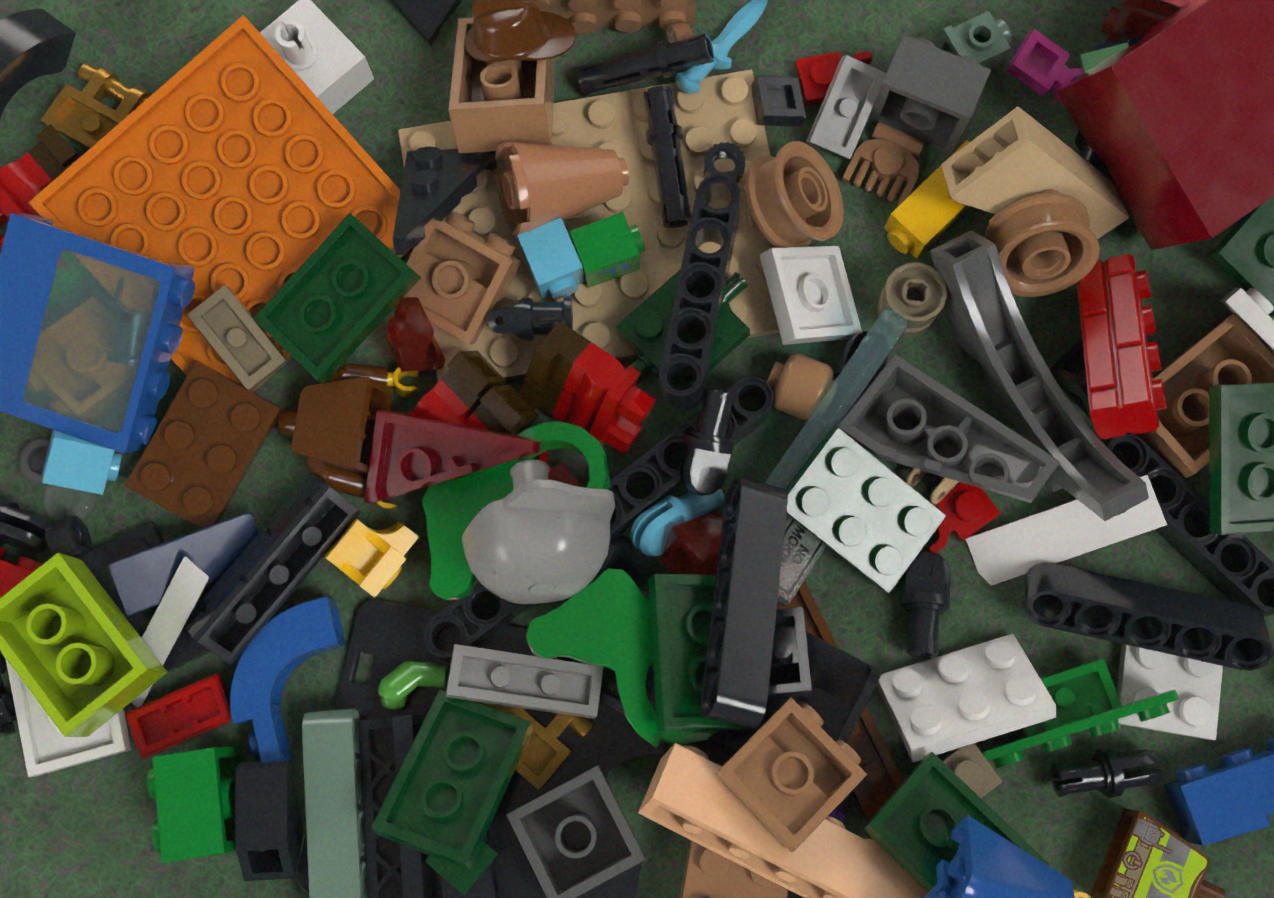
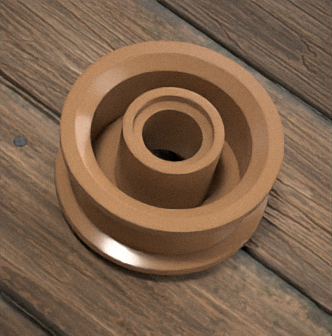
M792 141L782 146L776 157L762 156L751 163L744 175L745 191L752 214V227L758 237L767 239L776 248L808 247L812 239L828 240L840 231L844 214L840 188L829 165L814 148L800 141Z
M1054 189L1044 190L1008 205L989 220V225L984 235V238L996 245L1012 294L1024 297L1045 296L1076 284L1095 266L1100 251L1098 240L1089 229L1090 218L1086 207L1078 199L1070 195L1061 194Z

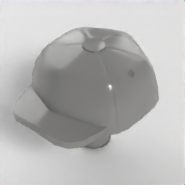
M529 459L515 464L510 470L514 490L504 499L493 501L485 506L463 533V549L471 572L486 589L500 598L517 604L559 601L580 593L595 578L608 554L610 519L615 508L613 492L607 489L583 488L549 480V465L539 460Z

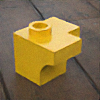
M356 518L324 556L375 598L382 589L385 590L396 579L402 569L401 565L406 560L404 555L419 537L399 521L387 529L376 530L367 527Z

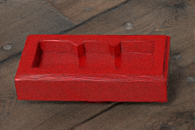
M218 673L125 713L141 759L153 757L232 722L230 695L222 674Z

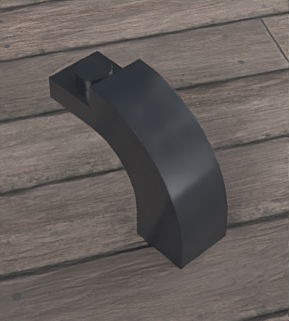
M44 9L21 11L0 20V119L11 98L26 83L39 76L60 73L66 67L76 32Z

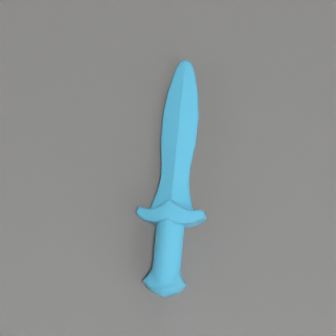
M752 0L731 18L720 35L712 41L714 62L692 66L685 72L677 73L676 82L680 90L686 94L698 93L700 82L713 68H731L732 60L727 57L728 52L756 24L763 14L768 0Z

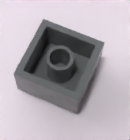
M903 34L882 82L869 121L876 124L880 121L925 141V144L952 154L972 117L991 69L981 66L972 57L966 55L956 56L941 50L927 39L911 38Z
M600 764L506 814L547 898H576L646 860V854Z

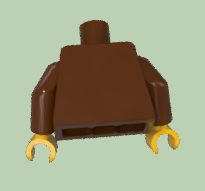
M346 364L340 367L325 384L320 382V384L308 385L303 388L300 394L298 410H284L280 414L278 419L279 432L283 437L292 438L291 448L293 453L306 457V466L311 473H314L335 491L363 499L366 492L377 410L391 409L393 391L403 398L415 396L418 393V388L415 386H403L399 383V380L404 376H418V370L409 364L401 365L394 373L388 372L386 367ZM377 502L379 506L385 509L397 507V505L391 503Z

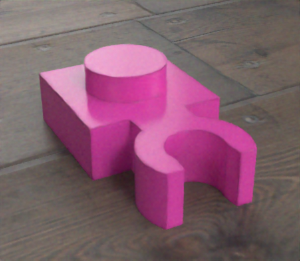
M1035 29L1026 35L1005 70L1040 96L1051 88L1055 98L1062 104L1064 103L1057 91L1081 75V69H1070L1065 66L1070 54Z

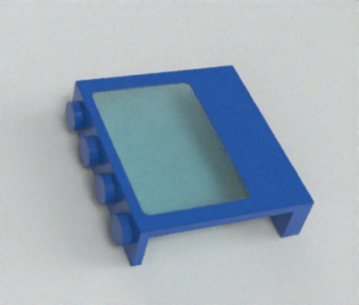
M10 213L0 253V411L124 454L146 448L158 427V420L155 418L158 402L163 398L169 387L170 374L167 372L171 354L178 349L182 339V328L179 325L183 310L190 304L194 295L195 283L192 277L195 268L188 265H170L52 226L53 220L38 215Z

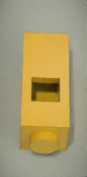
M966 140L951 156H953L955 153H957L970 142ZM941 165L890 214L884 229L888 232L887 238L896 250L903 254L910 252L917 259L971 206L956 202L950 198Z

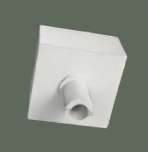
M311 0L297 1L260 32L332 114L374 80L366 57Z

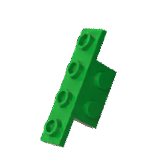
M1103 658L1042 678L1041 681L1056 704V718L1024 727L1022 730L1025 737L983 750L981 753L987 761L993 760L997 769L1024 760L1021 750L1039 744L1043 753L1072 744L1070 734L1089 729L1093 738L1119 730L1121 726L1118 719L1137 713L1140 722L1170 713L1167 703L1179 700L1176 690H1169L1122 705Z

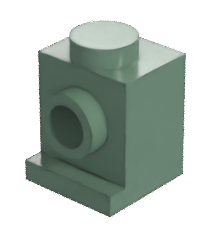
M987 11L955 27L950 25L943 28L936 47L956 56L966 55L972 57L981 66L991 69L1004 62L1011 49L1009 45L1012 42V36L1006 22L1002 19L995 21L991 13ZM978 37L981 43L976 41L975 38Z

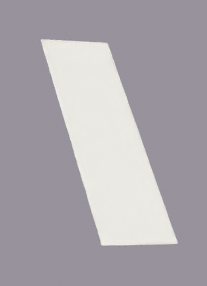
M1148 475L1140 478L1146 482L1149 499L1107 521L1102 520L1077 499L967 538L966 542L978 573L992 586L1024 575L1034 565L1040 563L1055 564L1166 526L1167 523Z

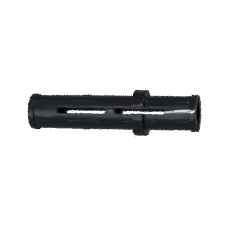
M707 33L672 43L668 40L657 42L656 47L649 48L648 50L634 52L595 64L579 66L577 68L578 84L582 93L589 95L600 90L637 82L650 77L663 75L665 78L676 76V72L684 68L714 62L712 42Z
M664 85L649 88L648 91H644L649 120L646 138L647 143L652 146L663 226L666 228H678L688 225L692 216L681 155L680 141L683 139L682 127L677 124L673 89L670 86Z

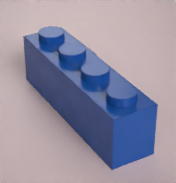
M1274 737L1267 740L1269 749L1254 754L1251 747L1231 751L1221 756L1224 762L1222 765L1207 769L1205 763L1191 765L1176 771L1178 780L1164 784L1184 838L1188 843L1204 846L1271 825L1268 815L1274 814Z

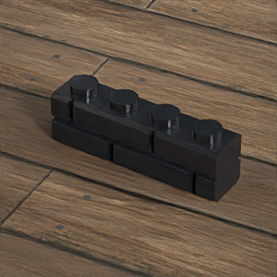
M310 473L266 524L267 530L260 531L202 599L203 604L196 606L192 610L185 623L192 638L226 663L232 665L361 512L318 476Z

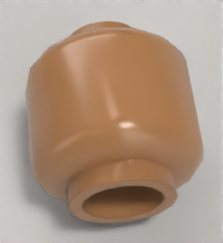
M801 353L791 354L786 360L785 365L776 361L767 380V383L773 390V408L806 422L812 421L817 414L825 416L839 382L832 380L833 370L829 365Z

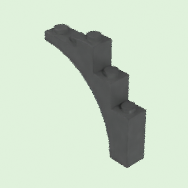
M971 230L931 250L930 253L935 270L941 274L946 283L947 298L945 306L955 340L959 348L980 362L990 401L995 411L1015 425L1019 435L1061 461L1045 483V486L1053 492L1064 488L1104 521L1120 515L1149 499L1146 482L1125 466L1103 444L1075 410L1054 379L1020 315L1006 280L996 245Z

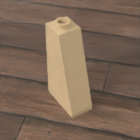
M1018 106L941 164L950 198L956 202L993 214L999 213L1017 200L1038 194L1044 190L1054 189L1061 194L1070 195L1083 203L1090 218L1089 229L1095 234L1097 239L1129 219L1126 207L1118 196L1115 183Z

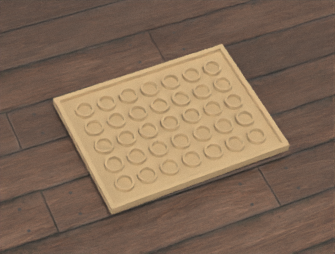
M752 69L705 77L700 82L699 92L695 94L684 93L679 89L677 82L663 84L673 89L677 124L682 127L683 139L680 141L681 155L691 215L699 184L707 177L703 171L704 159L709 148L720 142H729L739 147L744 153L743 156H745L743 177L737 183L740 189V218L728 279L734 272L740 274V279L743 277L748 284V288L744 289L729 303L732 311L750 328V336L747 338L780 333L759 256L770 248L776 247L767 239H761L755 233L752 227V214L745 191L744 175L751 163L762 156H770L764 125L757 124L751 84L754 81ZM651 87L553 104L552 145L612 149L616 152L618 158H624L627 163L629 183L627 186H623L621 196L563 220L570 237L571 230L623 212L628 226L637 225L642 236L645 251L639 253L640 270L587 288L585 282L581 283L574 293L568 295L572 296L573 330L615 357L618 361L637 357L633 348L617 333L616 325L681 269L690 223L678 228H666L663 226L652 146L647 143L646 138L649 120L644 91H648ZM451 121L398 130L404 166L407 151H416L419 148L428 146L437 147L440 150L458 149ZM722 158L714 163L715 168L721 172L733 171L735 168L734 162L731 159ZM498 159L497 168L494 171L483 169L477 175L478 186L470 194L462 197L461 203L453 210L475 223L472 232L486 240L490 234H495L515 245L516 248L513 255L523 260L502 302H496L492 312L501 308H512L521 298H531L534 303L561 302L563 298L553 299L552 296L541 299L521 253L518 238L513 237L511 234L517 225L516 223L507 224L505 221L496 180V173L505 171L504 159ZM715 199L708 205L715 209H721L730 203L723 199ZM706 242L699 247L701 251L706 253H713L721 248L715 242ZM558 316L538 317V320L549 321L560 320ZM499 317V323L504 324L503 317ZM487 320L476 343L469 345L429 322L438 381L448 371L447 365L458 351L477 350L506 381L525 378L535 348L547 336H535L533 341H523L513 333L494 332L489 327Z

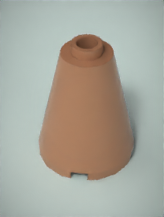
M510 141L497 145L495 160L504 159L505 170L504 172L496 173L499 199L506 223H516L517 225L511 233L513 237H517L518 234L530 232L560 217L563 221L621 196L623 186H627L629 183L627 163L624 158H618V155L612 149Z

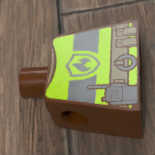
M1124 808L1090 896L1093 898H1225V891L1223 888L1203 879L1209 865V857L1146 813Z

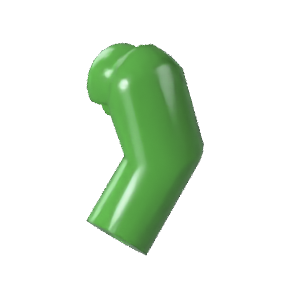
M418 661L403 662L381 680L378 688V694L381 696L380 703L387 710L396 711L405 706L407 695L417 686L446 688L449 671L448 664Z

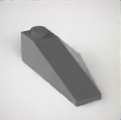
M896 354L838 426L855 442L879 458L1029 503L1033 501L1061 462Z

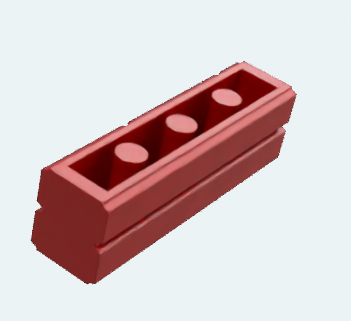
M1129 253L1109 257L1106 262L1097 260L1092 270L1077 282L1089 409L1097 437L1108 439L1125 436L1127 432L1139 434L1156 431L1159 427L1157 410L1167 409L1162 379L1153 380L1152 375L1153 371L1162 370L1157 341L1148 342L1147 338L1148 334L1157 333L1152 305L1143 306L1142 300L1152 297L1147 270L1137 271L1134 256Z

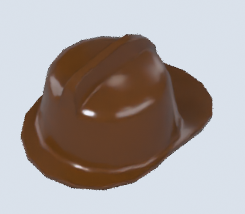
M476 0L473 2L474 25L467 32L464 43L467 53L474 59L484 62L553 59L565 54L574 46L576 39L574 26L560 15L540 11L538 6L530 0Z

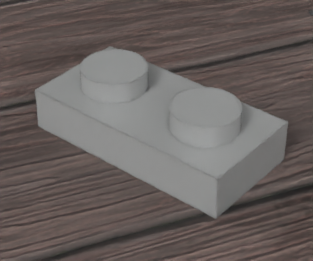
M848 55L842 56L806 142L844 159H851L886 73Z

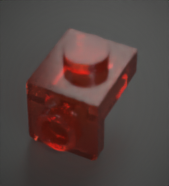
M418 297L400 298L394 316L389 320L385 338L401 372L442 369L446 361L433 336L435 331Z

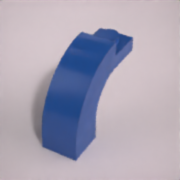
M326 596L296 605L274 617L250 642L238 662L231 686L232 724L245 725L253 722L254 731L249 733V744L255 760H261V762H293L281 709L282 693L288 677L303 661L318 654L347 647L337 602L332 598Z

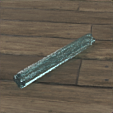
M886 309L881 313L764 482L765 484L786 489L830 428H838L907 328L908 322L899 313L890 309Z

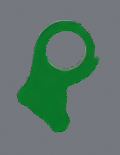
M561 421L545 422L532 426L516 435L541 440L539 453L429 487L422 498V503L427 518V535L431 553V577L429 584L431 591L444 600L463 599L472 591L476 577L471 572L465 557L462 544L463 533L485 506L493 501L504 499L514 490L510 470L515 464L524 460L534 459L539 454L551 449L565 448L576 451L589 464L590 480L587 488L609 490L610 479L607 457L596 438L580 426Z
M608 568L596 581L586 586L580 593L573 595L558 608L538 616L530 622L526 639L532 653L541 659L569 657L615 671L618 693L627 720L637 734L655 748L658 747L660 741L672 745L675 743L681 745L704 741L719 731H657L656 712L648 700L645 684L649 666L653 662L650 602L644 597L637 585L624 570Z

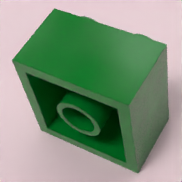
M241 746L213 747L152 757L153 768L148 772L147 784L151 798L153 800L156 799L158 820L153 823L152 840L155 850L161 852V863L223 854L236 850L237 764L243 763Z

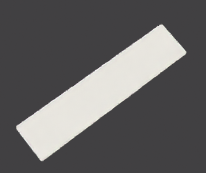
M184 557L142 636L143 641L162 665H164L209 579L208 575L187 557ZM152 685L131 702L135 707L142 706Z

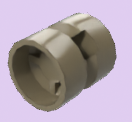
M920 262L906 263L896 268L886 281L876 303L877 319L882 328L891 335L900 338H914L924 333L945 305L947 288L941 274L933 267Z

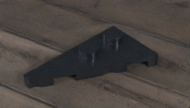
M431 146L422 147L416 151H407L393 232L395 255H405L408 250L416 247L425 238L424 226L431 219L434 218V220L442 222L461 203L462 197L470 194L478 186L477 175L483 169L494 171L497 168V160H495L496 151L459 153L458 149L440 150L437 147Z

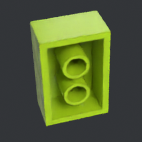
M57 553L0 598V651L64 737L90 736L167 673L157 657L81 559Z

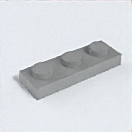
M454 644L446 697L595 719L598 713L603 667L557 659H541L537 656Z

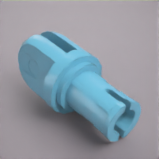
M719 489L714 494L699 496L691 491L679 498L672 495L664 496L656 504L642 512L634 521L630 533L633 545L641 550L643 554L653 557L666 553L695 533V522L724 503L725 498L722 490Z

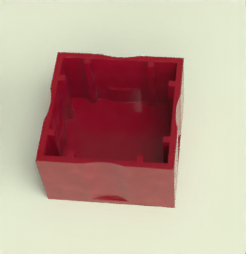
M1193 0L1152 27L1138 43L1107 57L1057 91L1089 147L1108 168L1115 183L1118 196L1151 250L1211 239L1274 196V0Z

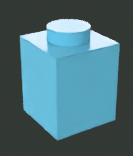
M561 217L530 232L517 235L521 253L541 299L552 296L553 299L566 297L574 293L579 288V284L585 282L582 264Z
M53 429L43 467L42 483L103 495L106 481H116L122 454L114 453L115 450Z

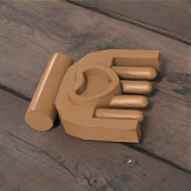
M879 121L871 137L873 140H865L856 149L841 182L848 185L858 162L861 161L862 165L853 181L855 187L861 185L869 166L872 172L865 185V191L870 192L876 180H879L881 182L876 191L878 197L884 195L890 180L896 178L887 197L889 202L895 200L903 182H907L896 207H898L910 196L918 179L919 164L915 158H918L925 141Z

